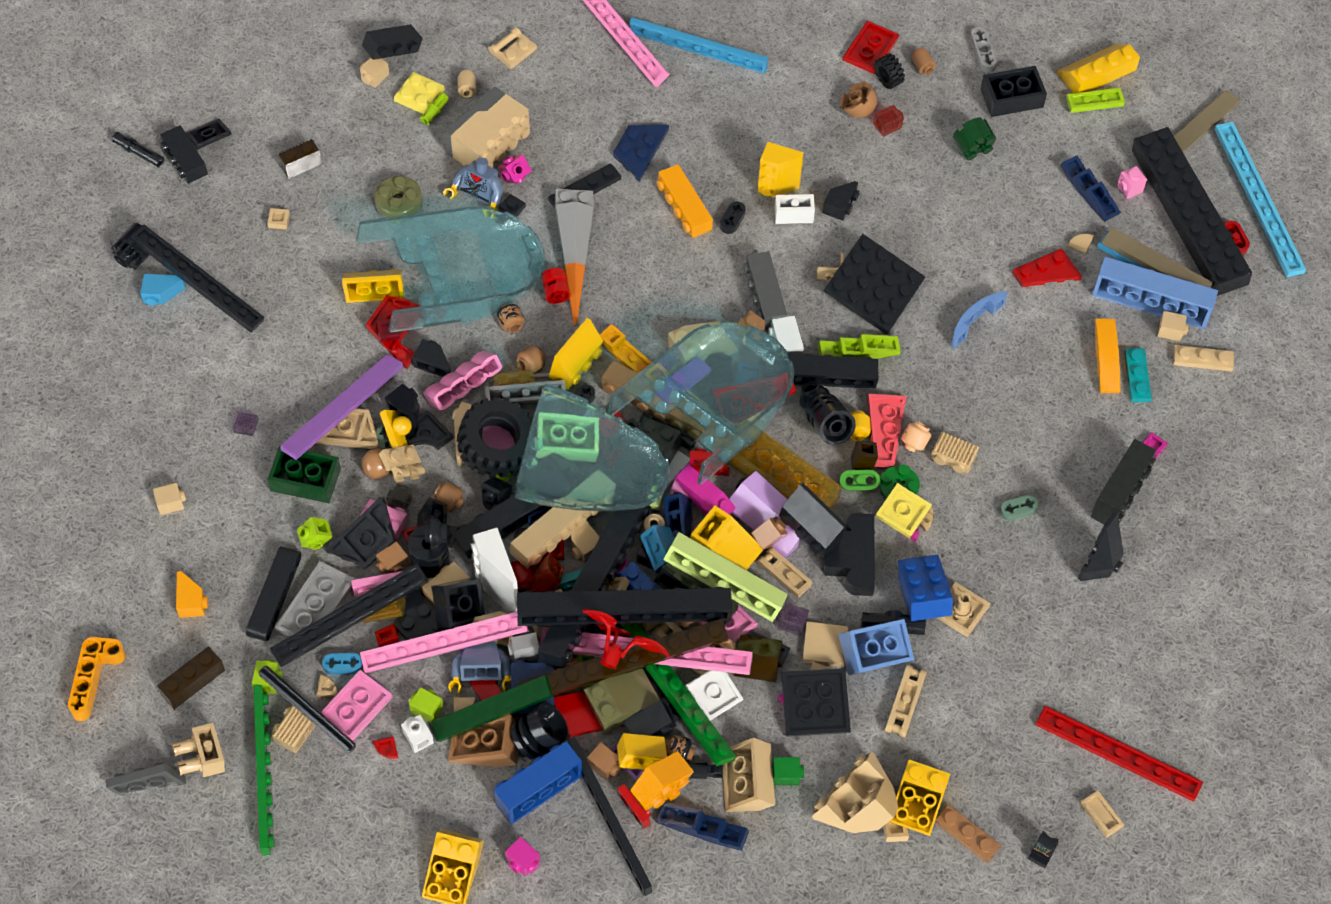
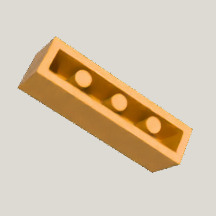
M679 164L658 172V180L656 181L658 189L665 193V199L669 205L673 206L676 218L681 219L684 231L686 233L689 232L692 238L711 231L713 219Z

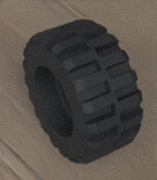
M492 397L490 401L488 398L480 401V404L474 403L464 414L458 430L457 448L458 452L462 453L461 458L464 462H469L468 467L472 470L476 468L479 470L478 474L483 476L486 473L492 478L496 477V475H500L503 478L507 477L509 472L511 475H514L519 469L524 468L536 445L537 428L534 427L535 422L533 418L528 417L529 412L525 408L522 410L520 404L517 402L513 404L507 398L499 400V397ZM486 426L502 427L512 435L515 445L503 450L494 449L483 442L479 435V430Z

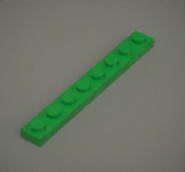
M262 685L254 686L259 849L262 856L271 855V847H275L274 834H270V827L274 826L273 813H269V806H273L272 792L269 793L268 785H272V774L268 772V765L272 763L271 753L267 752V745H271L270 732H266V725H270V716L265 708V705H269L268 692H264Z

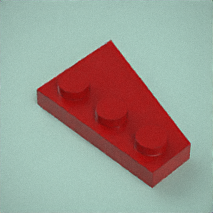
M1062 248L1019 266L1012 271V274L1022 287L1044 285L1045 283L1056 281L1061 283L1065 280L1073 279L1077 281L1082 278V275Z
M702 448L690 451L689 465L700 474L729 476L730 468L713 453L707 452L706 449Z

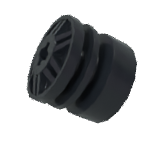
M545 702L513 721L511 725V735L515 745L524 756L532 760L547 754L555 745L564 743L569 736L568 726L562 714L556 707Z

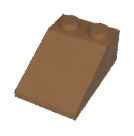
M507 715L452 737L448 761L451 763L491 767L517 765L519 749L511 735V725L516 719L511 715Z

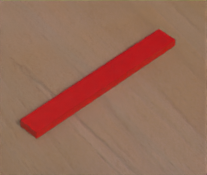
M1045 705L1035 724L1193 802L1203 784V781Z

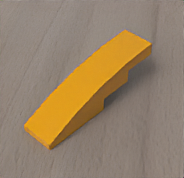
M1095 319V356L1097 357V375H1099V393L1119 394L1120 367L1115 319Z

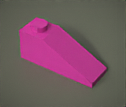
M689 464L674 477L704 516L709 513L714 505L727 514H730L736 508L723 491Z

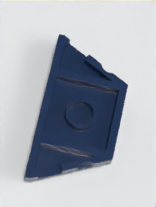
M628 125L613 151V157L618 162H621L623 167L630 171L637 181H640L666 136L669 125Z

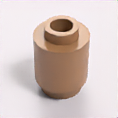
M920 47L913 51L912 61L920 74H931L936 67V63L928 50Z

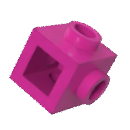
M524 155L508 156L498 166L501 171V178L507 183L518 184L525 179L524 176L532 171Z

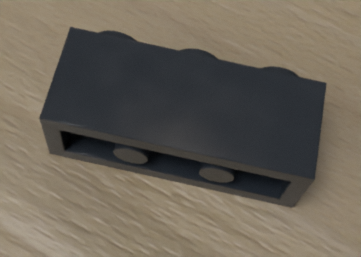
M411 24L366 31L362 47L375 60L416 53L423 38Z
M181 125L160 134L162 142H160L161 148L164 153H169L168 158L172 166H177L176 171L181 179L184 178L187 184L208 175L205 162Z

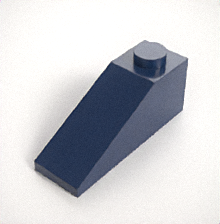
M683 493L663 497L665 526L670 527L674 538L678 532L690 538L693 520L691 500Z

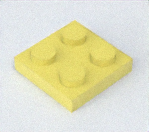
M412 72L394 96V101L423 114L429 107L428 104L433 103L439 94L444 92L445 87L440 83Z
M897 483L875 517L910 539L932 504Z

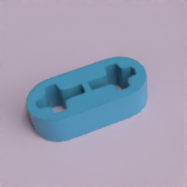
M333 653L326 655L322 660L323 670L329 675L357 674L363 668L361 656L357 653ZM332 660L335 661L333 668H330L328 664ZM352 660H356L357 664H355V667L350 666Z

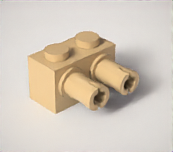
M214 723L192 728L191 739L172 743L175 757L193 751L197 753L196 758L177 762L180 776L198 770L202 772L203 777L225 772L224 758Z

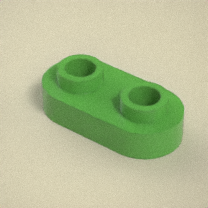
M847 470L841 474L839 484L846 491H872L879 486L880 476L873 470ZM846 478H851L853 483L851 485L847 484ZM866 478H872L873 483L867 484Z

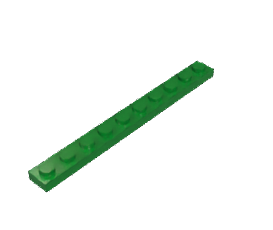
M639 623L615 625L617 628L629 632L631 636L628 638L639 636L650 639ZM661 664L645 666L715 765L720 766L732 762L736 755L669 665Z

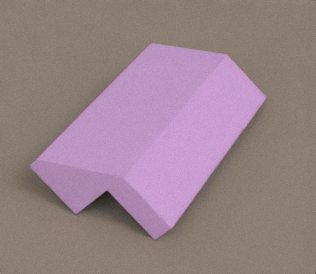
M755 471L740 484L729 500L736 507L731 513L754 531L769 518L777 517L781 519L779 517L781 508L788 499ZM786 525L788 534L772 546L784 558H787L798 547L801 540L789 525Z

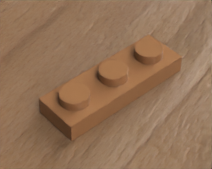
M949 804L935 820V824L986 863L991 860L1001 847V844Z

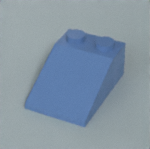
M905 619L838 634L848 675L914 660Z

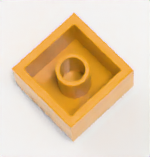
M677 751L647 766L630 791L645 811L652 807L657 809L666 800L672 801L680 795L679 790L690 782L689 777L694 771Z

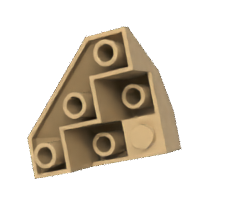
M871 751L866 756L864 754L860 755L854 761L855 765L850 771L834 783L835 787L828 795L817 801L812 814L814 820L851 833L879 830L894 818L898 810L894 787L875 754Z

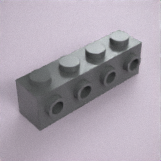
M767 251L747 255L746 263L743 264L745 274L749 275V290H753L754 293L752 295L753 305L758 308L756 314L765 320V329L771 327L772 319L787 317L771 255Z

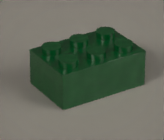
M279 446L267 479L270 491L330 503L341 471L339 457L306 451L295 460L281 451V446Z

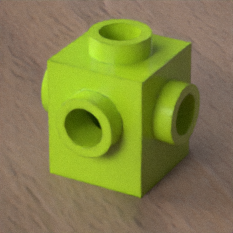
M310 517L297 529L301 547L311 548L312 550L320 549L333 537L327 519Z

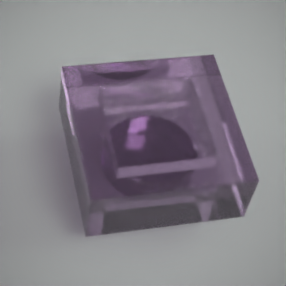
M238 412L233 432L254 436L259 420L258 415Z

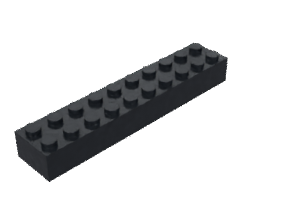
M1169 127L1134 138L1132 147L1134 156L1201 275L1213 282L1212 289L1218 290L1217 296L1249 285L1252 276L1251 269Z

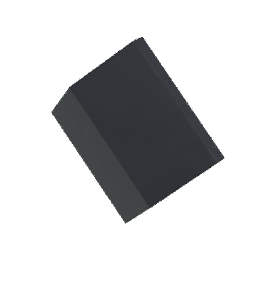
M220 119L186 132L196 150L232 135L231 131Z

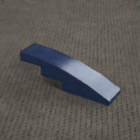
M1078 155L1060 164L1075 189L1104 222L1121 213L1103 182L1098 183L1090 168L1086 169Z
M668 802L661 806L656 819L657 823L668 828L739 851L743 850L749 834V830L746 827L729 824L725 819L705 815L702 810Z

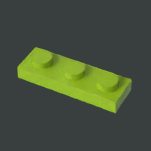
M1121 88L1067 94L1066 97L1070 113L1123 107L1125 104Z

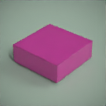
M1153 432L1142 442L1156 450L1155 459L1168 444Z

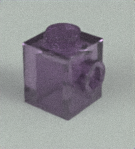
M785 603L783 610L781 609L776 617V621L779 622L778 629L802 637L808 620L809 610Z

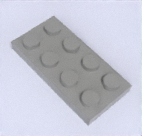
M319 561L275 626V630L290 637L339 609L352 589L351 580L356 579Z

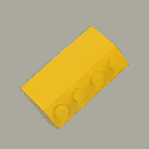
M1114 44L1059 69L1056 73L1072 93L1089 92L1135 71L1140 56L1130 44Z

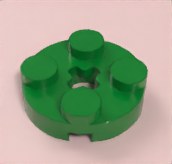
M907 465L890 467L881 474L879 490L885 499L890 495L898 481L904 483L903 487L917 495L919 492V478Z

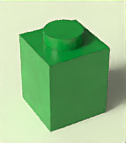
M800 757L773 758L774 785H799L800 778H804V765H800Z

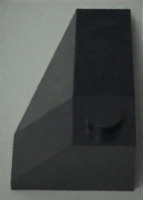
M1113 512L1103 526L1095 546L1088 556V565L1085 563L1078 577L1080 581L1108 578L1113 572L1118 573L1123 565L1121 559L1124 552L1119 519L1116 512Z

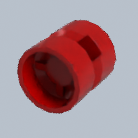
M550 268L542 273L541 279L546 301L550 304L567 301L571 294L565 270L562 268Z

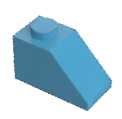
M144 274L140 294L144 304L154 306L166 303L185 290L186 285L177 275Z

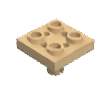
M955 582L950 588L954 605L952 615L938 617L937 619L968 638L989 609L991 603Z

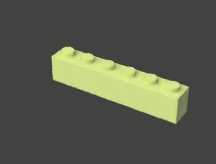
M680 532L676 535L663 559L712 588H731V598L771 622L778 615L788 595Z

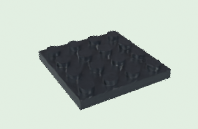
M862 234L823 291L883 333L888 334L925 279V276L865 234Z

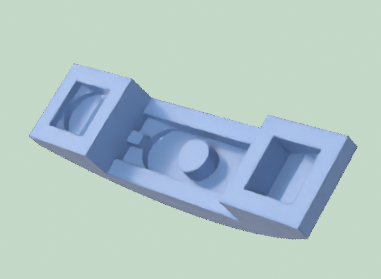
M1005 291L994 293L973 304L958 321L951 347L953 349L956 348L967 338L968 326L986 310L993 315L1005 304L1008 293Z

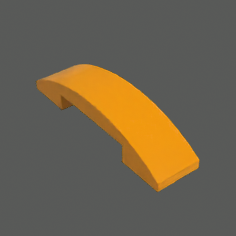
M613 324L609 325L600 334L603 340L602 344L625 367L658 384L669 375L670 372L657 361H650L625 340L626 335Z

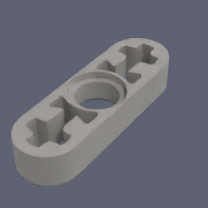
M980 26L974 27L971 31L970 39L979 67L984 72H992L995 69L997 60L987 30ZM985 47L988 49V51L981 52L979 48Z

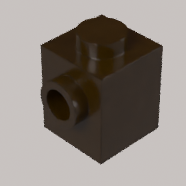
M857 440L851 454L852 470H873L878 459L877 443Z

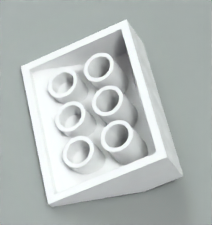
M498 528L474 534V543L471 544L475 578L480 579L483 590L508 613L517 612V580Z

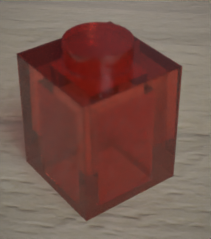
M895 105L889 106L875 113L874 125L884 137L902 128L903 113Z

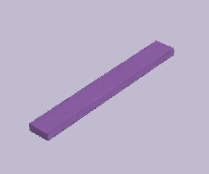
M387 354L280 445L281 451L297 460L403 368V363Z

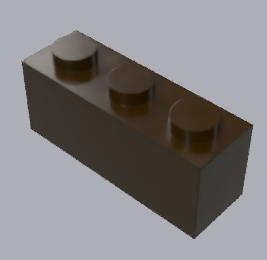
M208 646L158 684L157 687L161 696L175 710L223 673L225 668L222 660Z

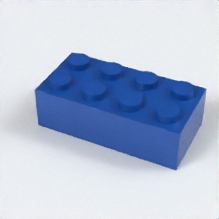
M567 741L563 744L555 745L548 754L537 757L530 766L516 771L511 779L508 781L503 780L497 784L496 789H494L496 806L510 825H512L582 777L581 759Z

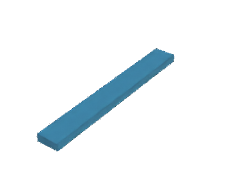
M632 17L630 20V28L639 37L764 74L768 69L769 57Z

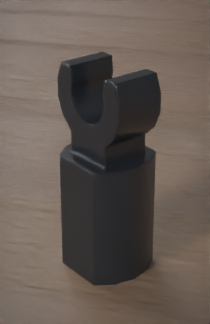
M687 762L694 771L689 778H722L723 765L716 766L715 764L708 765V763Z

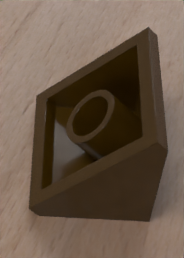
M740 635L736 650L752 652L753 657L750 675L734 673V676L776 683L783 641Z

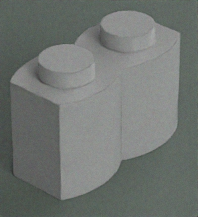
M536 632L511 637V643H507L511 663H515V660L519 659L528 660V663H536L539 660V645Z

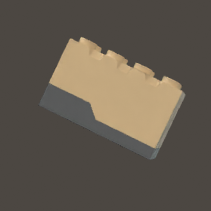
M493 87L445 131L447 154L464 166L470 165L478 158H486L488 166L493 168L494 162L497 163L504 159L506 151L516 148L519 139H525L529 135V109L497 87Z

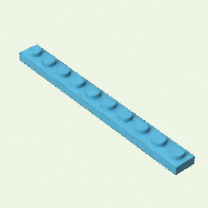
M1229 122L1216 125L1214 130L1286 277L1304 274L1306 268L1234 123Z

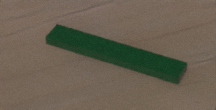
M541 676L433 720L432 725L436 741H445L553 697L548 676Z

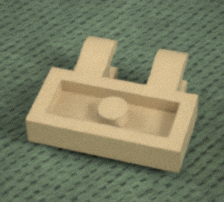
M414 445L383 449L379 453L386 471H392L394 480L397 483L403 482L404 478L409 476L412 480L419 479V475L425 473L424 467L419 465L421 460Z

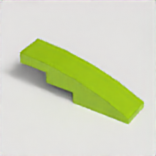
M861 334L859 338L840 337L838 342L819 341L817 344L818 354L822 356L871 357L878 359L900 355L901 353L898 336Z

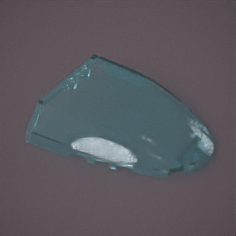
M546 383L532 419L515 484L514 498L544 506L580 511L640 509L654 503L664 493L670 476L669 463L667 458L665 459L660 452L659 445L638 428H632L624 423L621 417H614L607 413L605 408H598L588 403V400L581 396Z

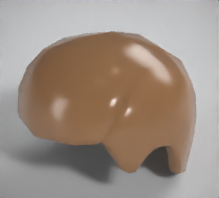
M381 448L371 449L363 456L361 461V470L366 477L372 480L384 478L390 472L386 471L379 456V453L383 450Z

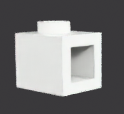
M421 715L409 717L401 724L402 732L414 753L434 743L433 736Z

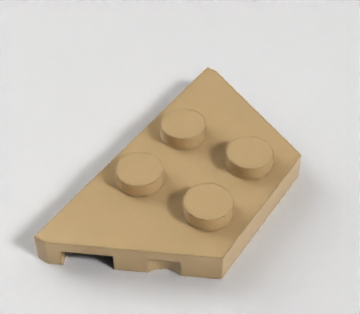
M367 409L353 410L315 443L366 449L380 448L372 416Z

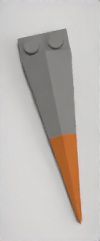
M556 189L555 213L567 283L571 294L570 304L573 325L576 326L594 208L593 191Z

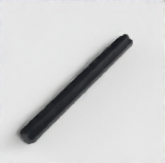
M264 666L259 671V676L344 751L351 753L355 749L356 744L268 666Z

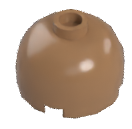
M858 82L849 88L850 92L847 95L844 93L840 100V106L846 114L857 119L870 116L877 105V94L873 87L867 82Z

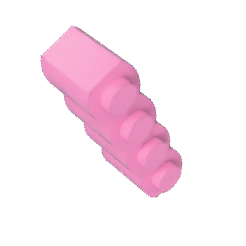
M486 350L474 355L471 361L461 364L455 372L445 375L439 383L429 386L423 394L430 406L438 410L447 409L456 399L466 396L471 388L480 386L487 377L496 375L503 366L496 354Z

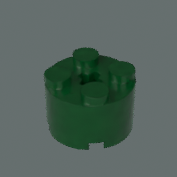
M981 117L967 121L963 124L964 128L961 131L957 129L953 134L954 141L968 161L974 159L978 153L983 152V154L991 152L993 150L992 145L996 141V136L985 118L982 120Z

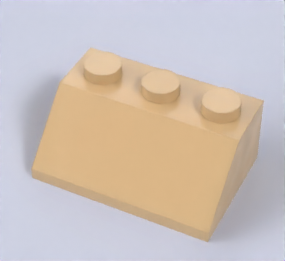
M753 737L731 746L730 749L736 757L732 762L723 764L725 811H761L774 806L775 795L771 744Z

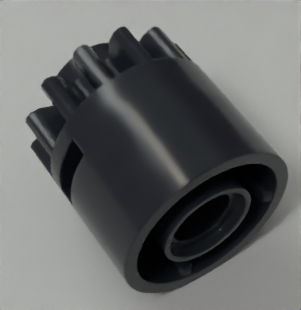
M133 223L111 247L115 260L121 266L133 268L134 270L149 257L147 252L130 240L131 235L142 226L139 223Z

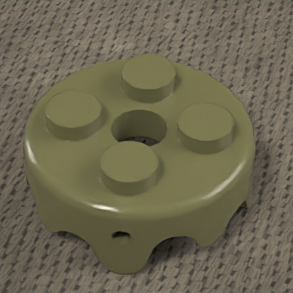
M405 176L389 177L376 188L374 198L380 215L389 218L392 223H399L403 217L413 218L417 211L423 207L421 188L411 178ZM402 194L403 197L398 199L394 198V195Z

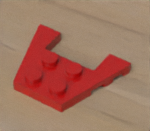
M386 295L366 323V328L380 342L376 321L396 319L400 339L380 343L395 359L403 363L404 368L408 369L413 361L412 357L415 351L400 343L419 316L437 325L445 314L446 309L443 307H430L429 304L425 303L416 304L410 302L411 300Z

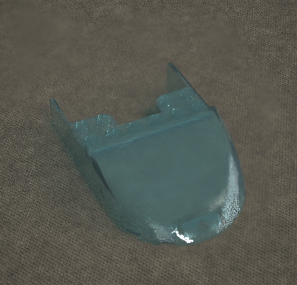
M471 206L360 221L356 242L359 244L392 239L403 262L407 264L422 263L433 292L423 293L419 296V307L394 310L392 312L389 331L398 332L461 322L463 326L486 318L498 312L502 306L515 302L531 289L541 276L544 265V250L538 236L530 226L526 227L519 221L520 218L505 211L504 214L494 211L493 207Z
M721 322L719 325L712 326L706 324L688 333L612 393L607 415L612 417L633 399H639L659 414H668L676 407L706 429L700 434L699 443L706 450L713 453L701 465L697 483L702 485L746 446L750 447L768 427L792 388L794 379L793 362H790L787 356L788 352L783 345L773 336L751 325L749 327L739 326L737 322Z

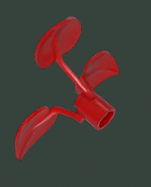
M582 609V613H586L592 619L604 623L597 624L603 635H606L604 653L600 664L616 669L620 658L624 659L625 654L634 645H639L652 652L665 654L669 659V653L662 645L654 640L635 636L634 640L621 652L622 648L616 645L618 636L630 637L631 634L624 629L617 628L615 626L617 621L612 616L598 610ZM610 635L614 636L612 643L609 644Z

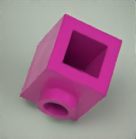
M522 837L505 851L506 860L509 862L508 865L516 874L520 872L525 877L529 872L531 874L535 872L540 865V854Z

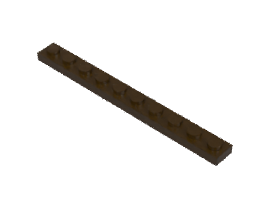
M719 619L654 639V641L667 650L670 656L669 659L729 641V637L723 620ZM635 645L625 654L624 659L620 658L616 669L600 664L602 658L600 656L519 681L517 684L519 686L545 675L548 676L552 694L556 695L665 661L668 658L665 654L652 652L639 645Z

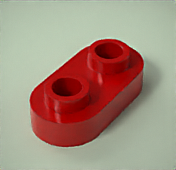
M1232 220L1225 222L1224 224L1228 231L1233 232L1230 235L1236 245L1239 246L1238 249L1241 254H1246L1250 242L1241 225Z

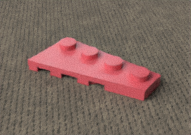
M868 394L867 396L868 416L871 421L870 440L877 443L878 459L874 467L890 468L895 464L898 438L907 396Z

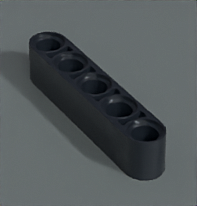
M282 546L279 547L246 629L247 637L266 642L269 641L301 561V551Z

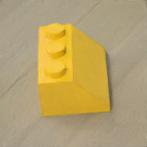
M767 142L760 158L757 192L764 196L776 197V195H784L799 189L804 152Z
M402 269L371 270L369 272L353 271L343 274L342 283L346 303L380 301L386 295L404 299Z
M586 318L558 351L552 363L549 378L553 381L565 380L567 390L572 384L576 385L579 382L582 372L586 373L592 365V360H597L603 351L601 349L603 340L589 318Z

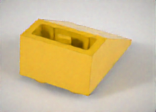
M715 505L690 536V539L746 571L763 551L757 541L732 516Z
M908 760L896 796L898 810L894 818L889 822L930 836L950 773Z
M445 829L439 830L436 834L422 898L446 904H466L480 860L484 839Z

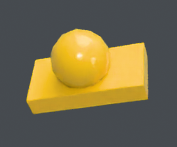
M381 411L380 416L391 447L407 446L405 435L411 431V421L405 416L398 417L396 411Z

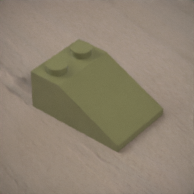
M643 669L604 679L584 689L586 700L605 734L625 724L624 721L660 700Z

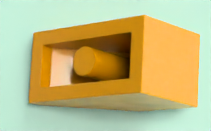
M177 571L176 610L179 618L205 616V609L209 606L208 596H204L202 588L182 571Z

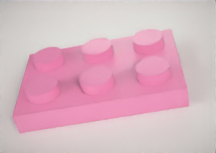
M359 670L321 713L354 741L393 696L384 687Z

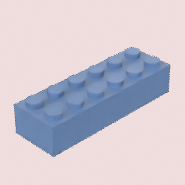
M1104 257L1092 296L1158 316H1162L1163 311L1187 315V324L1205 329L1212 313L1218 290L1175 278L1172 275H1165L1151 269L1118 261L1115 258Z

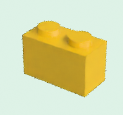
M623 733L617 744L619 767L645 770L647 766L667 757L664 737Z

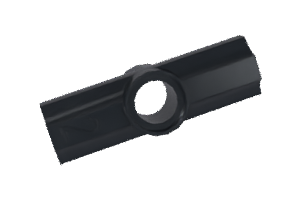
M890 610L885 613L862 612L861 628L905 619L908 634L924 635L926 619L911 621L909 615H903L902 612L897 610Z

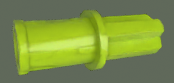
M442 92L433 103H429V107L420 117V121L429 126L433 119L441 113L442 107L449 99L448 95Z

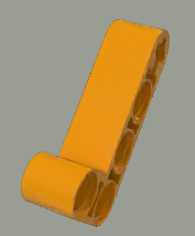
M89 637L83 642L68 701L69 711L75 720L84 721L91 715L102 665H116L125 660L126 653L119 640ZM98 648L96 651L90 652L91 649ZM119 650L117 653L111 654L112 651ZM93 667L91 671L85 672L87 668ZM88 686L87 690L80 691L83 687Z

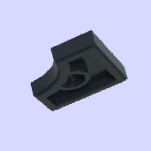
M428 410L418 417L417 427L415 429L411 428V431L405 435L408 445L426 444L438 450L454 439L453 434Z

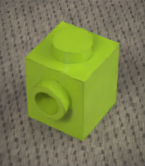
M270 659L257 660L252 680L253 689L256 685H262L264 692L276 694V690L259 676V671L264 666H268L280 678H283V671H280L278 662Z
M421 687L417 693L414 692L408 702L412 714L416 716L421 715L424 720L431 724L444 707L442 698L438 697L436 692L431 689L425 690Z

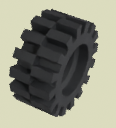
M892 53L878 58L874 63L876 67L874 70L877 72L876 76L880 78L879 81H882L886 89H892L905 81L904 69L901 68L902 64L898 62V58L895 59V55H892Z

